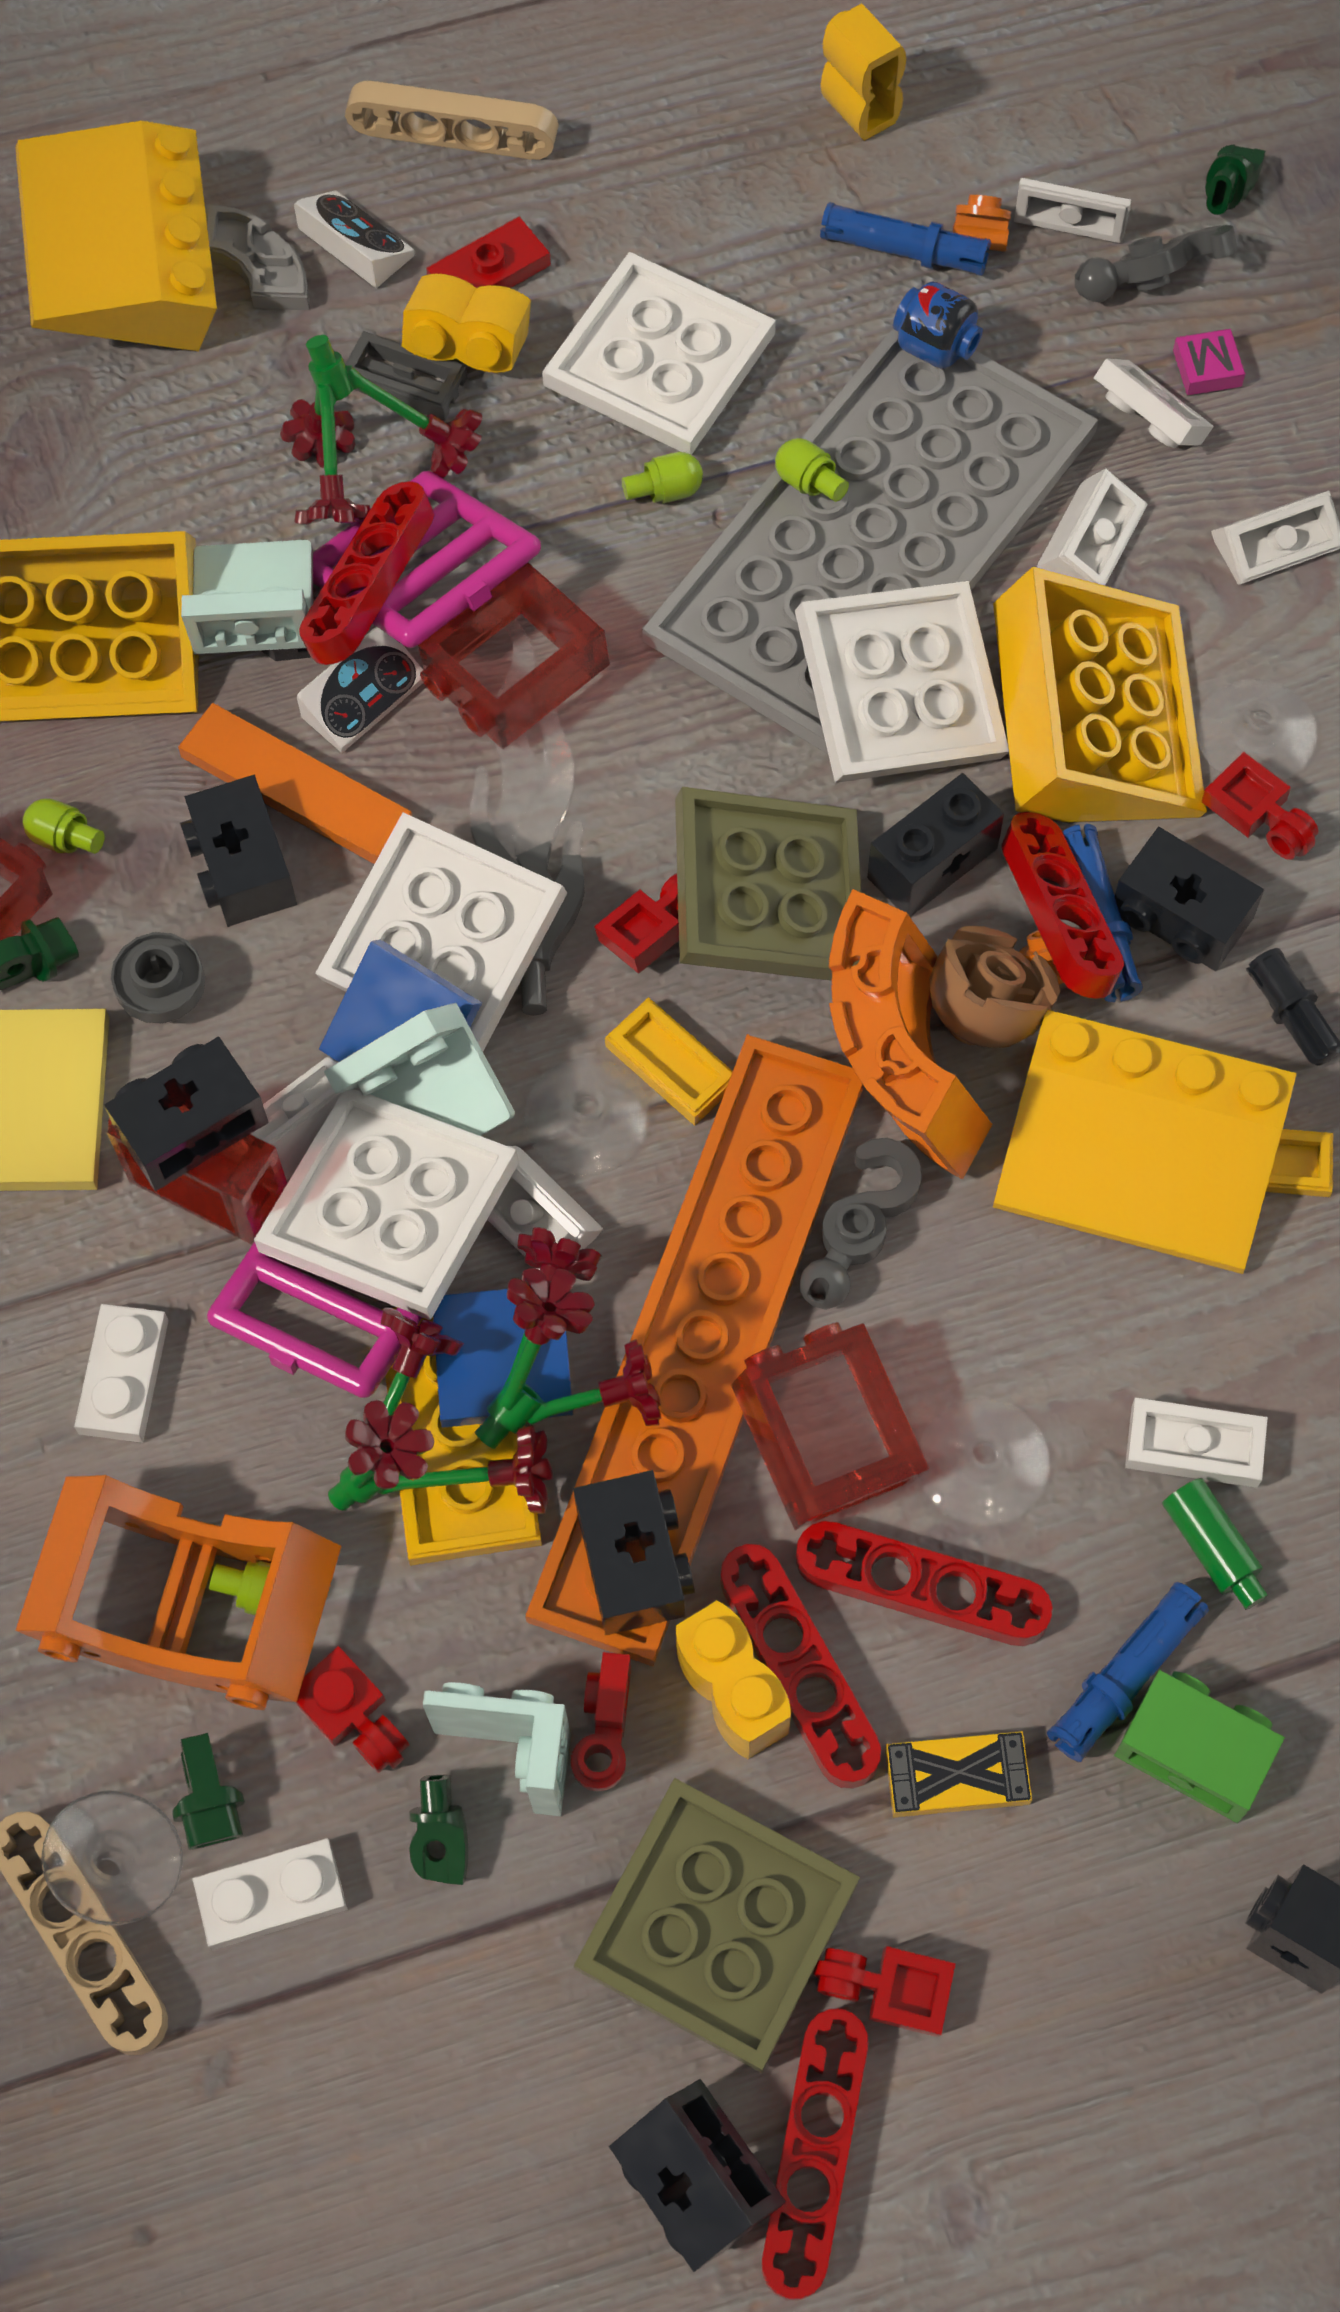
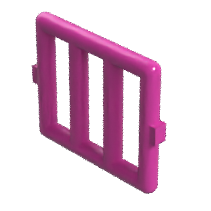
M423 471L410 480L419 483L424 488L427 497L439 503L438 506L433 508L435 515L433 522L416 551L460 518H463L473 526L399 580L372 623L408 648L418 646L468 607L473 611L478 609L492 598L490 591L532 560L541 550L540 540L535 535L431 471ZM352 522L351 525L313 552V583L321 589L323 588L334 570L333 567L339 562L362 522ZM494 539L507 546L506 549L413 619L408 620L398 613V611ZM390 546L379 549L370 556L382 553ZM366 587L353 590L345 598L358 594Z
M255 1242L207 1312V1319L211 1326L268 1353L273 1366L292 1375L300 1368L360 1398H367L375 1393L402 1347L398 1342L395 1332L381 1324L383 1310L258 1252ZM261 1281L379 1338L360 1367H356L240 1311L257 1283ZM397 1308L402 1315L413 1319L417 1325L422 1319L421 1316Z

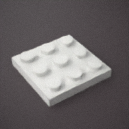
M629 252L543 370V386L678 451L692 455L774 337L776 320Z
M969 581L804 601L795 609L835 783L997 760L1009 753L1008 742Z
M403 812L315 974L322 981L346 992L370 942L381 939L482 1002L470 1029L481 1050L484 1051L563 903L567 891L563 885Z
M352 1089L342 1092L254 1238L258 1252L431 1320L519 1164L517 1151L511 1147L368 1094L364 1096L360 1090Z

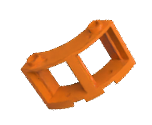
M852 889L841 912L829 957V968L832 971V1003H829L841 1049L864 1087L892 1116L907 1138L925 1156L944 1170L963 1180L993 1124L959 1079L938 1066L934 1058L930 1036L932 1002L929 978L938 956L907 912ZM860 960L858 964L853 966L856 961Z
M107 1475L68 1476L65 1478L15 1631L39 1640L38 1652L57 1660L76 1663L81 1655L162 1680L226 1693L225 1699L227 1701L250 1709L265 1710L268 1700L297 1701L341 1551V1545L294 1522L265 1521L225 1514L221 1526L181 1517L184 1507L181 1503L135 1488ZM104 1521L151 1538L178 1545L147 1645L72 1620ZM216 1555L245 1562L258 1563L260 1560L271 1563L241 1663L185 1654Z

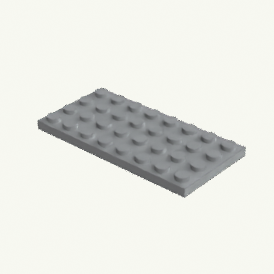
M892 329L802 437L814 443L831 456L836 465L835 473L849 482V488L845 496L840 501L834 502L823 493L817 496L802 494L782 480L775 469L642 628L643 642L828 754L795 609L804 601L969 581L972 591L1096 434L1098 419L977 351H974L967 360L960 357L952 366L946 369H939L902 350L898 343V331Z

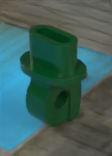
M1228 145L1220 149L1206 176V206L1212 214L1221 215L1226 210L1235 208L1246 199L1259 179L1266 151L1235 145Z
M59 917L35 925L30 919L21 923V936L7 937L0 941V990L21 983L31 977H35L42 982L50 980L57 976L58 966L79 958L76 944Z
M205 1733L181 1739V1760L189 1795L183 1797L172 1810L174 1822H183L188 1849L204 1848L242 1837L243 1832L237 1808L245 1803L244 1796L235 1787L220 1786L209 1734Z
M451 1775L424 1776L420 1779L421 1807H416L409 1811L410 1821L417 1823V1831L409 1847L411 1864L416 1873L425 1880L463 1885L466 1881L468 1867L467 1826L462 1807L452 1805ZM431 1841H440L444 1844L446 1854L443 1858L431 1856L428 1849Z

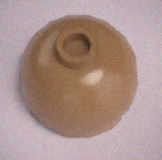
M964 926L956 931L951 940L948 938L933 966L929 978L932 1007L957 1040L968 1045H978L987 1048L1010 1047L1033 1035L1042 1025L1047 1010H1051L1060 994L1058 979L1047 961L1038 955L1036 951L1033 953L1035 955L1033 959L1029 961L1022 953L1013 949L1018 939L1005 932L985 926Z

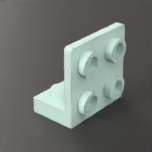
M309 540L197 546L194 549L193 595H182L181 617L194 654L306 648L300 637L299 628L313 604V549Z
M457 1003L421 1012L324 1071L335 1094L360 1088L364 1096L368 1094L479 1136L500 1126L515 1115L511 1103Z
M457 1682L443 1684L442 1692L424 1691L423 1708L435 1734L518 1743L515 1778L520 1779V1792L528 1793L534 1814L561 1816L571 1732L564 1704H554V1696L535 1690H515L512 1692L511 1699L484 1696V1689L482 1687Z

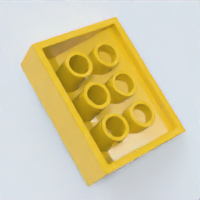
M141 120L18 140L15 150L31 328L199 352L217 310L196 130Z
M186 531L0 540V722L198 712L199 654H194L181 617L182 595H193L196 539Z
M1031 567L993 602L1015 811L1039 813L1050 819L1062 822L1200 818L1207 812V808L1202 803L1204 786L1179 605L1045 569Z
M1047 1010L1028 1070L993 1208L1243 1274L1283 1131L1297 1073Z

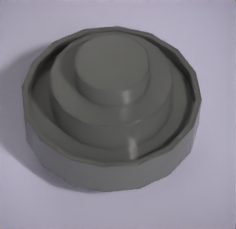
M152 932L136 937L120 950L113 961L111 982L119 1004L130 1016L145 1023L163 1024L180 1019L195 1008L204 993L206 976L199 954L187 940L175 934Z

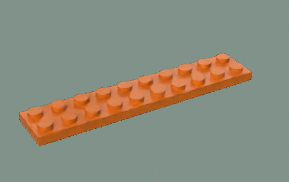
M748 1034L746 1035L630 1340L631 1342L637 1339L638 1343L643 1346L645 1356L647 1355L649 1358L652 1377L647 1383H652L660 1397L661 1406H658L661 1412L660 1425L646 1426L642 1414L638 1408L632 1406L630 1401L605 1407L574 1487L653 1470L658 1491L671 1489L675 1503L679 1529L668 1531L673 1554L686 1553L689 1565H691L864 1088L852 1067ZM626 1353L616 1377L623 1375V1368L626 1365ZM573 1491L525 1615L526 1622L612 1653L630 1655V1659L654 1667L670 1621L605 1635ZM639 1540L626 1542L627 1552L630 1553L633 1563L645 1561V1550H642Z

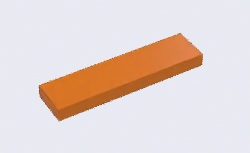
M214 703L208 707L178 746L181 758L226 783L255 774L266 805L373 864L378 859L401 814L404 812L412 816L410 810Z

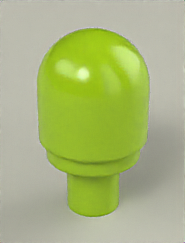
M794 438L785 442L777 451L775 467L778 475L800 493L809 494L810 496H817L823 493L834 502L840 501L847 493L849 482L835 473L836 465L831 456L814 443L803 438Z
M674 452L654 457L650 462L644 463V472L621 478L623 492L627 501L650 495L654 503L661 501L664 504L684 499L695 494L700 488L703 480V470L699 461L693 455L686 452Z
M50 798L36 800L27 807L23 815V829L27 837L35 844L57 853H73L80 848L96 854L104 844L105 834L103 831L88 826L84 814L80 813L77 808Z
M260 1560L258 1563L248 1561L245 1570L216 1563L209 1590L236 1596L237 1608L245 1609L244 1612L247 1614L256 1615L271 1563Z

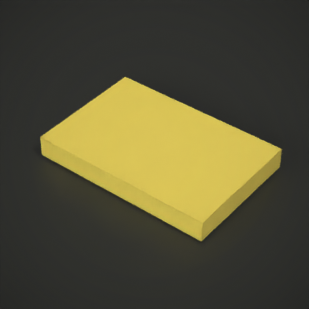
M106 1009L0 1010V1191L97 1190L109 1032V1016Z

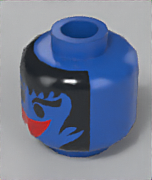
M934 281L923 285L920 289L911 288L902 299L893 321V329L898 331L900 348L939 369H946L952 366L960 357L965 360L969 359L976 350L983 332L982 327L976 325L978 319L976 303L970 298Z

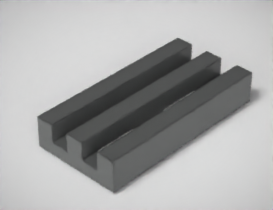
M365 331L362 332L345 365L354 367L364 378L420 413L426 415L433 414L443 421L446 420L449 414L450 402L455 403L459 395V385L464 386L468 378L467 366L452 360L436 361L425 359L410 353L402 347L401 343ZM369 354L390 361L393 364L391 366L365 356ZM413 370L445 380V382L442 383L415 374Z

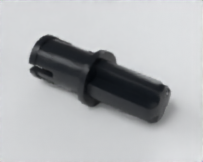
M1280 948L1270 949L1257 956L1250 962V967L1246 968V971L1258 988L1261 989L1274 1010L1271 1016L1276 1024L1284 1023L1310 1063L1321 1066L1335 1058L1340 1053V1041L1316 1007L1315 1003L1318 996L1314 990H1307L1291 969Z

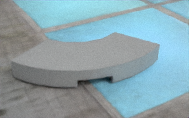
M207 204L206 220L211 262L226 266L242 276L250 288L253 308L309 310L310 298L306 273L293 245L288 244L282 237L271 230L268 222L251 213L236 208Z

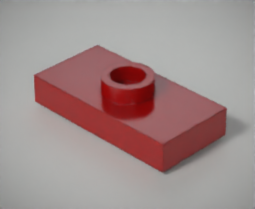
M518 216L426 267L427 275L446 274L467 281L475 288L489 285L512 288L551 266V258L547 248L521 217Z

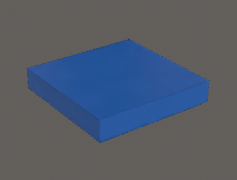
M381 939L373 940L370 942L319 1050L340 1062L421 1012L457 1003L467 1024L471 1027L482 1002Z
M508 1289L444 1295L433 1315V1322L443 1327L440 1335H447L464 1343L459 1353L455 1356L445 1353L436 1354L442 1428L482 1424L490 1415L487 1411L488 1405L505 1385L525 1329L516 1325L513 1320L516 1305L507 1299ZM566 1331L559 1340L550 1339L547 1344L541 1345L526 1380V1384L544 1402L572 1395ZM571 1410L550 1417L572 1416L574 1413Z

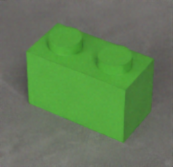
M1159 1670L1141 1701L1114 1756L1238 1824L1249 1811L1285 1737L1272 1731V1722L1256 1710L1243 1705H1235L1231 1709L1209 1697L1210 1689L1198 1679L1183 1672L1174 1671L1170 1676Z

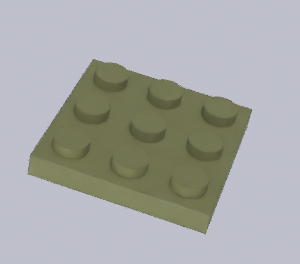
M682 787L675 798L680 964L832 981L829 957L834 933L852 889L861 892L857 809ZM860 960L856 961L853 966L858 964Z
M674 1778L574 1964V1969L762 2073L814 1972L818 1960H820L847 1907L860 1877Z

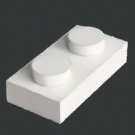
M1106 358L1094 376L1095 380L1108 389L1105 397L1110 403L1125 413L1131 415L1135 412L1139 413L1151 423L1148 428L1149 433L1171 448H1177L1178 445L1201 446L1214 427L1130 360Z
M101 1304L74 1425L79 1435L143 1443L169 1322L165 1312Z
M1135 1398L1131 1408L1125 1468L1194 1479L1203 1478L1207 1481L1258 1488L1263 1474L1268 1417Z
M328 1838L192 1878L207 1944L212 1951L348 1910L332 1845Z

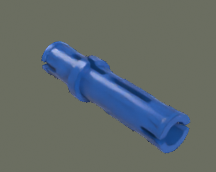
M832 202L827 204L821 225L826 227H822L820 230L821 239L840 241L920 260L921 267L933 269L934 265L937 264L975 273L978 276L984 274L989 258V253L986 251H989L991 247L990 239H981L946 231L941 223L932 221L931 225L925 226L839 206Z
M1085 824L1083 829L1086 837L1083 838L1080 825H1074L1062 832L1124 960V967L1111 994L1104 999L1108 1002H1115L1117 999L1115 990L1118 989L1120 1001H1126L1137 996L1143 989L1129 947L1131 944L1130 940H1133L1132 931L1129 924L1121 919L1098 841L1097 828L1094 825Z
M1175 1582L1170 1591L1122 1645L1110 1662L1097 1675L1095 1672H1091L1081 1684L1084 1691L1056 1724L1047 1731L1051 1741L1056 1742L1060 1738L1055 1746L1069 1758L1081 1762L1099 1737L1117 1717L1120 1720L1126 1718L1133 1709L1131 1701L1138 1694L1139 1690L1167 1660L1189 1631L1208 1613L1209 1608L1205 1602H1200L1195 1606L1201 1600L1199 1594L1185 1584Z

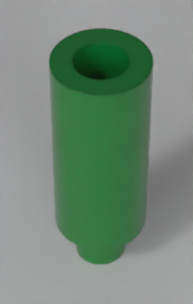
M1198 1478L1185 1484L1162 1502L1163 1507L1222 1595L1233 1591L1245 1610L1254 1607L1268 1596L1256 1578V1575L1263 1569L1262 1565L1203 1478Z

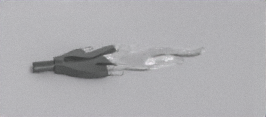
M508 615L504 618V622L513 646V662L501 689L494 699L489 715L492 740L502 767V797L494 819L488 812L490 800L488 773L485 767L477 768L475 786L470 803V829L476 846L563 885L567 891L563 903L521 980L522 1012L526 1015L536 1016L547 1011L545 971H550L552 959L572 928L582 906L585 889L581 850L585 833L582 822L575 821L571 825L563 844L562 866L558 877L553 880L548 873V864L553 844L570 808L575 780L574 761L556 711L560 693L557 681H551L547 684L539 700L541 732L545 746L544 754L539 762L529 747L524 727V716L536 665L531 640L515 617Z

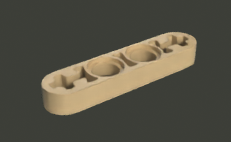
M361 81L356 83L351 89L345 110L347 123L354 130L371 137L530 160H540L552 153L559 126L557 118L551 111L536 104L377 81ZM413 112L429 114L436 118L437 121L421 119ZM466 120L481 121L487 124L490 128H478L471 125Z
M16 1812L5 1817L0 1822V1870L101 2035L113 2048L127 2055H143L154 2050L163 2040L168 2029V2014L164 2003L59 1835L41 1816L32 1812ZM21 1830L26 1831L32 1837L41 1833L42 1837L34 1844L35 1851L41 1861L51 1869L59 1859L62 1866L43 1873L38 1877L31 1865L21 1856L9 1857V1854L17 1847L13 1837ZM36 1879L27 1890L24 1883ZM59 1884L74 1886L80 1896L79 1907L76 1913L64 1922L53 1923L48 1921L42 1910L46 1893ZM95 1942L110 1944L116 1954V1964L113 1971L100 1981L85 1980L78 1969L79 1957L82 1951L88 1945ZM130 1975L134 1978L135 1983L123 1987L121 1990L128 2001L137 2009L142 2010L149 2006L151 2013L143 2020L147 2032L138 2039L128 2031L118 2035L117 2028L125 2020L115 2001L108 1997L101 2007L96 2002L98 1997L117 1991Z

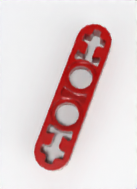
M412 481L400 482L390 486L379 495L301 622L299 628L300 637L311 658L316 663L323 665L335 664L345 660L356 651L431 526L435 516L424 488L419 483ZM390 546L382 553L370 556L377 550ZM366 587L358 594L345 598L353 590Z
M1021 812L1013 816L1002 841V852L1058 974L1064 984L1074 993L1093 999L1105 998L1111 994L1124 967L1123 956L1059 826L1050 818L1039 813ZM1042 878L1054 881L1058 883L1061 887L1047 883ZM1061 920L1070 921L1078 925L1082 929L1073 928L1069 925H1066Z
M831 1521L814 1523L802 1532L797 1543L796 1564L799 1573L807 1582L816 1587L1005 1644L1027 1646L1035 1643L1044 1635L1052 1618L1053 1605L1049 1594L1041 1585L1031 1580ZM824 1540H831L836 1543L837 1555L854 1561L857 1547L868 1550L862 1560L860 1581L849 1579L853 1564L832 1560L828 1569L817 1567L816 1555L808 1551L809 1547L820 1549ZM894 1557L903 1561L910 1573L908 1583L895 1591L879 1587L871 1574V1569L878 1560ZM955 1576L967 1580L975 1593L973 1603L962 1610H951L943 1606L936 1594V1588L943 1579ZM987 1586L998 1589L993 1600L994 1603L1013 1607L1018 1597L1029 1600V1612L1039 1616V1620L1028 1619L1024 1628H1017L1011 1625L1012 1614L1010 1612L993 1606L989 1614V1620L979 1618L978 1616L986 1600Z
M745 1544L734 1548L727 1554L722 1563L720 1581L724 1597L730 1608L746 1627L753 1649L760 1662L766 1665L782 1683L789 1699L791 1718L824 1776L829 1782L840 1788L853 1789L865 1785L874 1777L881 1757V1746L874 1729L778 1559L769 1549L761 1545ZM748 1563L753 1571L763 1567L767 1571L762 1576V1589L770 1603L778 1595H782L785 1600L768 1605L755 1618H752L748 1611L758 1610L759 1600L748 1584L737 1588L734 1584L739 1579V1565ZM780 1618L789 1619L800 1627L803 1640L795 1650L780 1653L772 1650L765 1643L763 1632L766 1626L773 1620ZM821 1677L829 1681L836 1693V1699L830 1708L822 1712H810L802 1707L798 1702L796 1690L805 1679ZM844 1712H848L852 1719L842 1721L840 1729L847 1742L851 1746L863 1743L867 1748L861 1757L862 1768L853 1771L848 1763L836 1766L832 1761L837 1755L839 1747L830 1728L822 1737H818L813 1730L831 1725Z
M828 2009L818 2013L810 2021L803 2040L775 2186L786 2203L769 2217L762 2254V2275L765 2283L775 2295L785 2300L800 2301L812 2296L823 2284L828 2270L868 2052V2034L864 2024L855 2014L844 2009ZM832 2024L845 2026V2038L851 2042H856L855 2053L843 2052L836 2078H851L849 2091L830 2081H806L809 2068L821 2075L823 2074L827 2055L826 2048L815 2044V2037L817 2034L828 2035ZM816 2095H827L833 2098L840 2105L843 2112L841 2128L829 2137H817L810 2134L801 2120L803 2105ZM803 2168L819 2171L826 2178L829 2185V2197L826 2204L814 2212H804L797 2209L790 2202L787 2194V2184L790 2177L796 2171ZM781 2215L801 2225H824L822 2240L809 2233L807 2234L804 2259L815 2263V2273L813 2276H802L797 2287L784 2285V2272L778 2268H773L775 2254L787 2255L791 2247L794 2231L778 2230Z

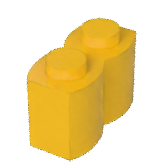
M861 3L848 11L839 12L826 26L823 38V53L828 61L823 68L821 92L823 97L852 129L866 141L894 125L900 115L903 105V93L899 83L906 67V52L902 45Z
M429 274L422 276L403 311L402 347L416 356L429 360L447 361L457 358L462 363L485 372L499 373L510 371L528 336L531 299L516 290L503 286L489 285L475 288L467 281L451 275Z
M715 1601L676 1625V1651L680 1668L689 1684L701 1696L712 1702L713 1716L717 1728L724 1740L734 1751L744 1758L750 1759L789 1734L791 1709L787 1693L777 1676L762 1662L754 1659L749 1633L740 1618L729 1607L719 1601Z

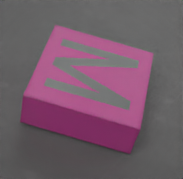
M1231 329L1175 338L1173 352L1187 396L1242 387L1245 372Z

